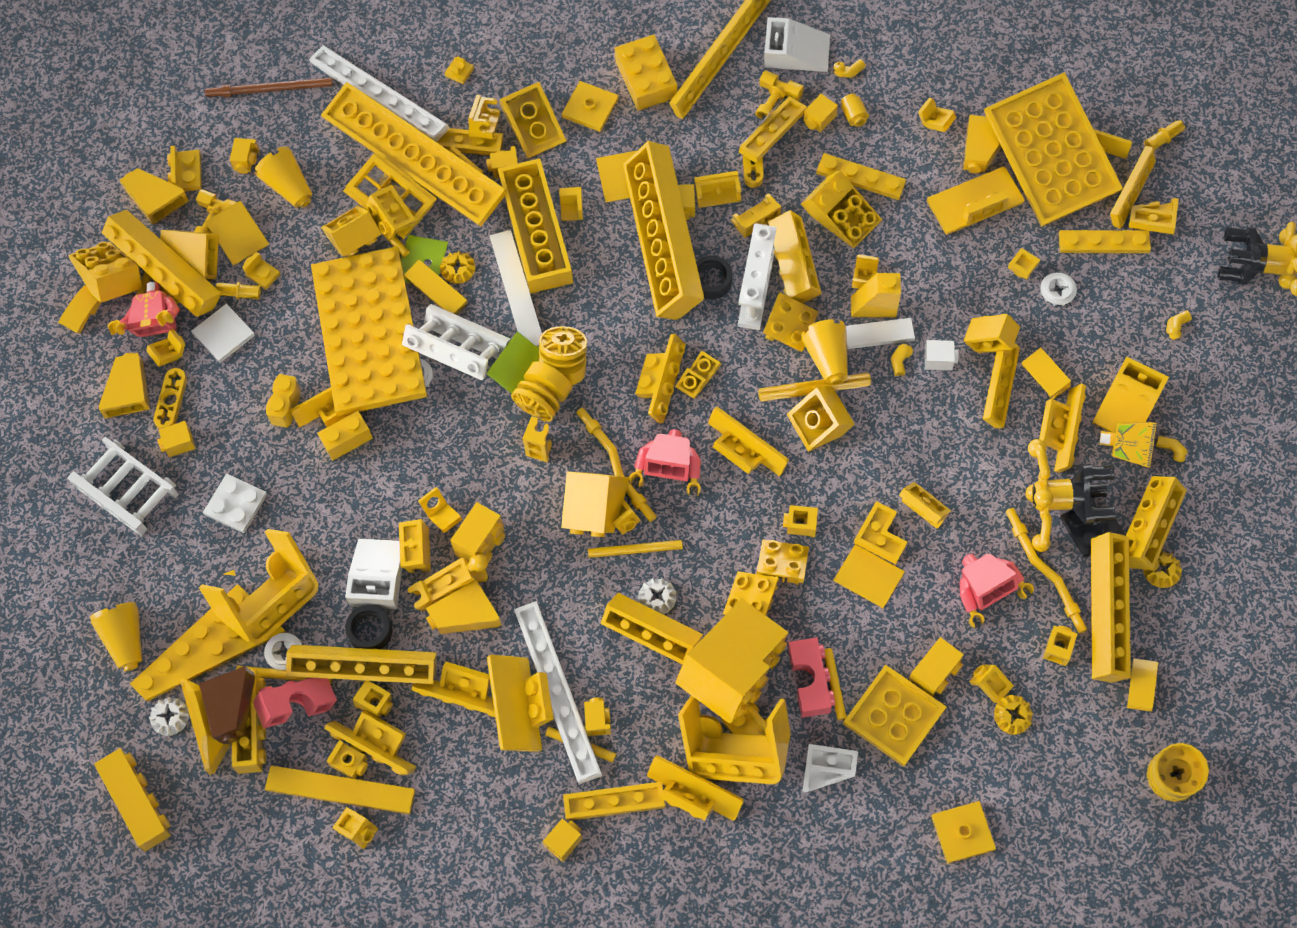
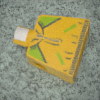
M1116 423L1115 433L1101 431L1099 445L1113 446V457L1150 467L1157 423Z

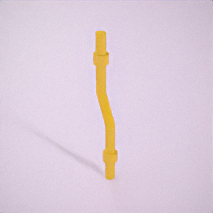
M580 408L576 414L585 423L586 430L591 435H594L609 453L614 476L625 477L617 448L601 430L602 426L596 419H592L584 408ZM629 482L626 494L631 498L632 505L636 510L639 509L649 522H652L656 519V514L647 505L646 498L639 494Z
M1014 508L1008 509L1006 514L1013 526L1011 530L1015 538L1019 539L1030 563L1054 583L1065 605L1064 611L1068 618L1071 617L1078 634L1086 632L1087 628L1080 616L1081 610L1078 604L1074 603L1062 577L1037 556L1027 535L1028 530L1025 524L1021 523Z

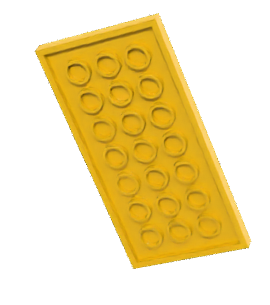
M398 246L311 264L336 415L341 416L356 411L360 412L427 397L419 352L402 345L405 326L409 324L414 327Z

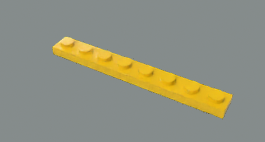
M771 0L744 1L669 102L677 117L684 119Z

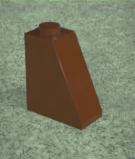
M246 666L199 683L212 737L222 744H231L237 741L238 737L244 736L246 732L255 680L254 672Z

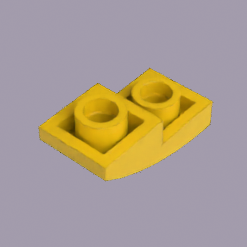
M84 285L69 303L58 323L80 334L89 316L95 315L101 302Z
M701 351L690 369H686L675 387L695 399L722 364Z
M1133 658L1127 708L1152 712L1158 662Z

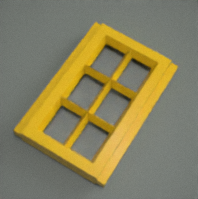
M376 151L346 185L343 192L366 209V203L371 194L392 185L416 219L414 225L396 233L404 240L433 207L437 198Z

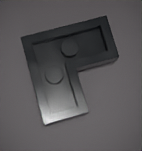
M1073 510L1060 515L1062 523L1083 557L1091 554L1092 538L1108 532L1126 536L1117 520L1113 522L1102 521L1095 525H1084Z

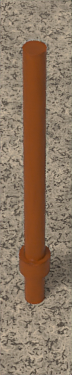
M333 78L239 86L225 84L221 85V87L205 88V96H223L225 98L232 97L235 94L333 86Z

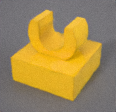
M457 56L445 71V76L464 84L474 70V65Z
M1021 248L1009 263L1008 268L1018 277H1023L1027 280L1039 265L1040 259Z

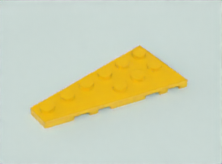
M238 584L227 593L228 597L233 598L238 605L249 596ZM210 609L136 677L130 685L148 702L180 685L181 679L185 678L190 681L257 646L267 643L272 637L287 632L280 626L263 642L259 644L250 643L218 619L213 610Z

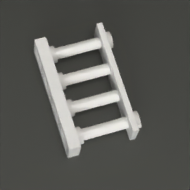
M754 223L738 305H741L738 327L760 330L775 249H773L777 227Z
M431 304L427 307L424 325L420 329L409 324L405 326L402 345L483 380L488 359L490 357L497 359L510 342V338ZM432 330L442 334V336L438 338L429 334V332ZM453 339L462 344L460 346H456L450 343L449 341ZM473 348L482 353L480 355H477L468 350Z
M104 437L102 441L108 448L107 452L86 475L82 474L79 476L73 471L67 479L75 488L138 535L142 536L147 531L143 524L145 522L144 518L167 492L175 498L179 495L175 490L176 485L167 477L162 479L125 452V447L115 439L112 442ZM116 455L126 461L103 487L100 486L97 489L92 485L94 483L93 480ZM133 467L141 472L142 476L120 500L117 499L114 502L109 498L111 496L110 492ZM150 480L160 486L137 513L130 514L126 511L128 509L127 505Z

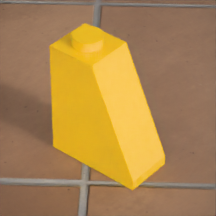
M970 115L967 125L963 170L977 174L987 170L1001 149V145L986 116Z
M139 168L127 173L119 180L126 193L152 225L189 201L181 187Z
M161 230L160 239L205 279H216L219 234Z
M877 273L851 296V317L896 318L901 296L900 273Z
M126 353L115 358L99 404V411L105 419L150 409L144 362L139 353Z
M477 580L472 581L426 608L429 615L426 617L429 626L432 630L437 628L440 634L496 628L502 625L498 614Z

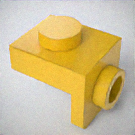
M929 98L918 112L923 126L941 132H946L957 118L954 111L937 107L933 98Z
M857 255L851 288L860 289L877 274L878 257Z
M172 329L169 330L166 339L148 345L146 351L157 366L160 367L181 358L185 342Z
M623 500L619 517L613 524L624 535L626 532L634 529L641 520L627 502Z

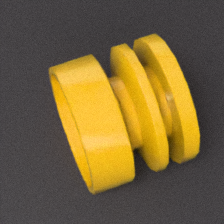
M564 326L553 327L544 331L539 339V362L558 370L572 385L581 382L586 374L587 339L585 334L575 328Z
M533 362L524 374L525 381L518 383L511 397L515 404L523 411L538 417L542 421L550 422L555 417V413L560 409L558 402H564L571 392L572 384L555 368L541 362Z
M1184 743L1170 744L1152 758L1147 769V779L1151 789L1162 799L1172 802L1184 801L1203 788L1208 780L1209 768L1203 754L1192 745ZM1172 771L1179 772L1180 776L1171 777L1170 773Z

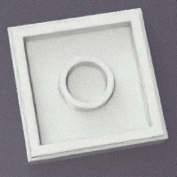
M227 304L191 331L219 363L255 336L254 332Z

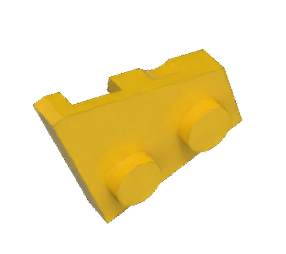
M1173 198L1171 203L1161 205L1157 201L1147 205L1132 206L1128 228L1174 234L1179 199Z

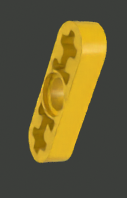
M179 368L170 369L165 375L153 418L158 429L176 424L187 384V377L184 371ZM176 375H179L181 380L176 381L175 388L177 390L173 389L174 383L171 378H175ZM175 395L177 397L175 403L171 405L165 404V399L168 396ZM164 409L168 410L167 417L170 421H165V423L162 424L160 419L165 418L166 412Z

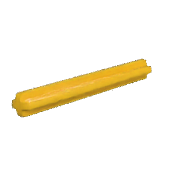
M869 373L848 375L844 383L838 386H832L827 384L824 379L765 387L758 390L759 400L763 402L805 396L810 394L816 387H833L835 391L867 387L871 385V377Z

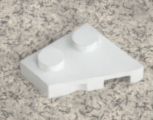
M809 744L802 792L806 793L855 777L858 751Z

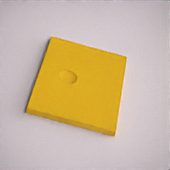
M636 151L596 158L605 203L630 198L623 164Z
M241 201L204 221L212 234H219L218 243L233 266L269 245Z
M855 544L833 581L884 608L905 571Z

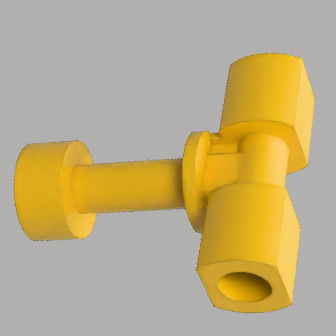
M765 70L759 79L761 87L769 89L771 95L766 104L759 105L755 115L762 119L763 115L767 117L772 112L777 100L784 99L785 96H790L799 101L804 92V86L791 80L788 83L780 81L779 75Z
M203 189L199 191L196 197L197 204L207 208L206 210L209 214L206 220L237 203L226 199L225 202L217 199L216 194ZM205 222L194 230V232L212 234Z

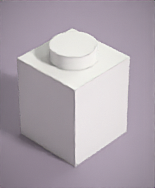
M927 340L925 345V370H952L954 363H958V350L954 349V341Z

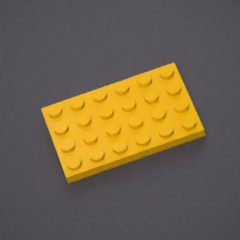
M1065 72L984 109L1041 227L1123 190Z

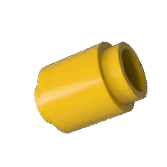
M854 93L846 95L841 100V109L849 125H855L856 127L864 125L869 114L861 98Z

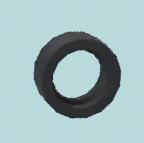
M712 255L701 257L696 261L699 274L705 268L714 267L720 269L725 276L724 282L717 287H706L701 284L704 298L714 300L726 295L732 287L733 271L730 264L725 259Z
M363 605L356 608L347 617L345 624L346 635L355 648L382 649L391 640L393 633L392 623L386 612L374 605ZM365 616H375L383 624L382 634L373 641H361L355 634L357 622Z

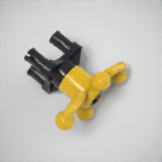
M1289 222L1286 228L1280 232L1279 240L1283 246L1264 244L1256 228L1238 229L1226 227L1224 241L1241 242L1246 245L1245 250L1232 248L1229 250L1228 254L1238 257H1228V263L1243 264V266L1240 268L1220 266L1218 280L1237 281L1238 284L1247 285L1258 273L1280 275V286L1284 289H1290L1291 293L1297 296V277L1295 275L1297 274L1296 223Z
M1034 439L1029 443L1028 452L1031 456L1037 458L1040 469L1038 481L1030 485L1025 493L1028 501L1032 502L1034 507L1040 511L1042 520L1041 534H1037L1032 539V546L1035 551L1045 552L1050 547L1052 516L1049 514V511L1072 509L1084 525H1091L1094 522L1102 521L1113 522L1116 520L1114 506L1093 508L1091 505V498L1107 497V491L1103 490L1107 489L1106 483L1092 482L1094 480H1114L1113 465L1092 466L1091 464L1081 465V468L1072 479L1048 480L1050 469L1045 442L1041 439Z

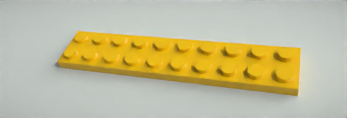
M348 82L344 84L321 114L326 121L374 154L376 151L420 186L480 227H482L507 193L506 189Z

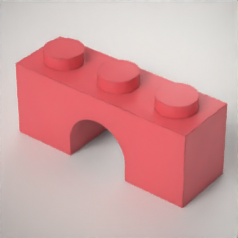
M817 637L789 642L788 652L792 671L805 670L814 679L810 686L798 688L797 697L801 717L831 713V708L835 705L833 691H828L827 682H830L828 668L823 667L822 659H825L823 644L819 645Z
M307 677L303 681H288L280 687L273 688L268 686L261 689L253 701V705L264 729L286 723L293 712L290 702L302 705L309 717L331 710L337 699L328 678Z

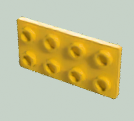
M1001 167L927 198V203L943 231L948 235L1021 205L1025 199L1007 169Z
M489 655L487 661L500 749L505 751H541L542 744L539 727L554 720L547 673L538 672L531 676L529 659L526 657Z

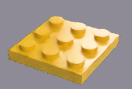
M885 664L846 717L843 724L905 767L943 714L946 706Z

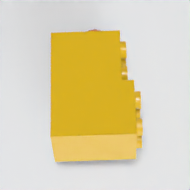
M741 598L686 655L675 683L731 724L736 717L741 719L749 708L747 705L750 702L754 704L761 696L762 692L760 690L769 679L766 675L770 668L773 669L780 660L778 655L787 646L785 639L789 632Z

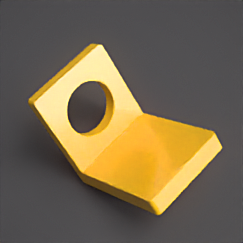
M437 487L418 500L428 518L443 533L462 520L461 516L447 504ZM438 497L437 505L433 508H428L427 503L429 499Z

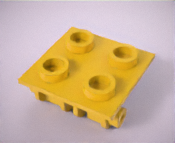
M779 292L763 334L766 335L765 338L767 340L774 341L775 339L802 352L805 347L801 338L802 332L806 333L809 331L808 326L814 324L819 311Z
M763 539L756 573L759 575L783 577L782 583H784L785 577L788 583H795L796 585L804 583L809 547Z
M737 572L723 614L726 615L742 598L761 613L767 615L768 610L771 608L770 603H773L774 591L778 588L779 578Z

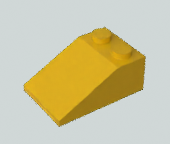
M540 82L499 100L500 107L527 159L566 142V138Z

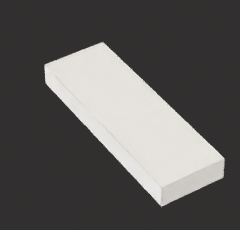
M911 318L846 326L847 349L915 340Z

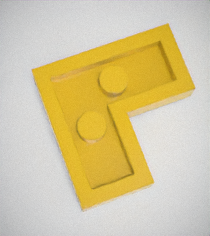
M877 501L854 539L855 544L894 564H897L908 542L887 532L897 515V511Z

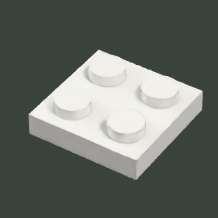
M226 474L204 509L203 514L245 533L268 494L266 491Z

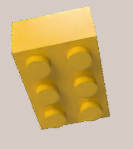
M654 34L614 47L615 61L637 111L672 100L677 93V83Z

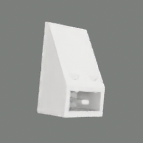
M768 17L764 68L828 72L830 34L791 19Z
M358 539L348 574L345 595L350 607L374 605L382 609H397L402 575L399 541Z

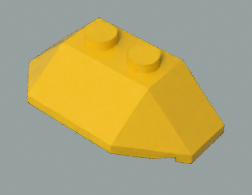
M184 678L180 680L203 766L205 771L211 775L216 772L231 744H222L212 737L200 685Z

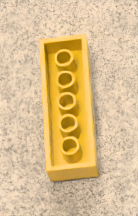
M541 159L497 168L501 187L507 191L504 199L530 294L572 284V270Z

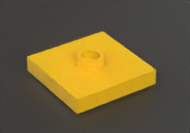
M579 81L561 114L562 118L601 132L619 96Z
M980 801L931 815L947 864L996 850Z

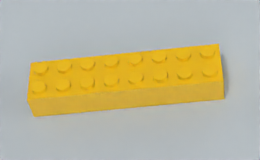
M647 141L623 164L656 317L677 320L703 301L704 295L670 148L668 145Z

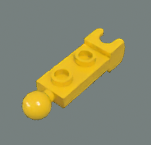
M477 553L470 558L468 563L467 559L462 557L427 579L413 584L408 588V592L415 595L421 594L420 600L414 604V607L419 611H425L427 607L474 581L473 571H484L488 566V558L482 553Z

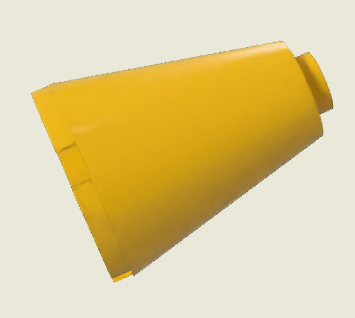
M288 146L277 148L279 151L277 154L272 155L270 152L258 163L255 168L257 171L255 175L294 207L300 206L304 208L311 202L312 192L292 150Z
M833 319L811 324L808 326V332H802V342L825 382L832 386L843 384L844 380L848 377L846 325L843 321H840V324L834 323Z
M136 602L119 604L114 609L108 610L106 608L91 615V624L118 669L124 668L125 672L137 669L139 667L138 663L142 662L139 610Z

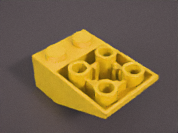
M840 170L829 175L801 203L811 217L853 249L882 221L880 216Z
M101 242L95 247L79 249L76 253L69 255V259L87 288L101 303L142 289L138 265L111 242Z
M1126 356L1092 423L1115 433L1116 423L1146 422L1169 377Z

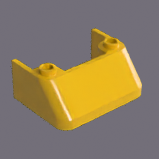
M271 529L265 531L266 536L275 549L266 561V570L270 578L239 605L233 598L228 597L222 588L207 585L199 587L216 617L247 642L254 644L263 642L317 593L318 581L290 532Z
M692 695L678 713L690 772L704 779L762 784H776L781 780L785 771L791 734L785 699L778 701L768 717V725L765 729L766 736L722 733L720 722L713 716L701 715L699 701Z

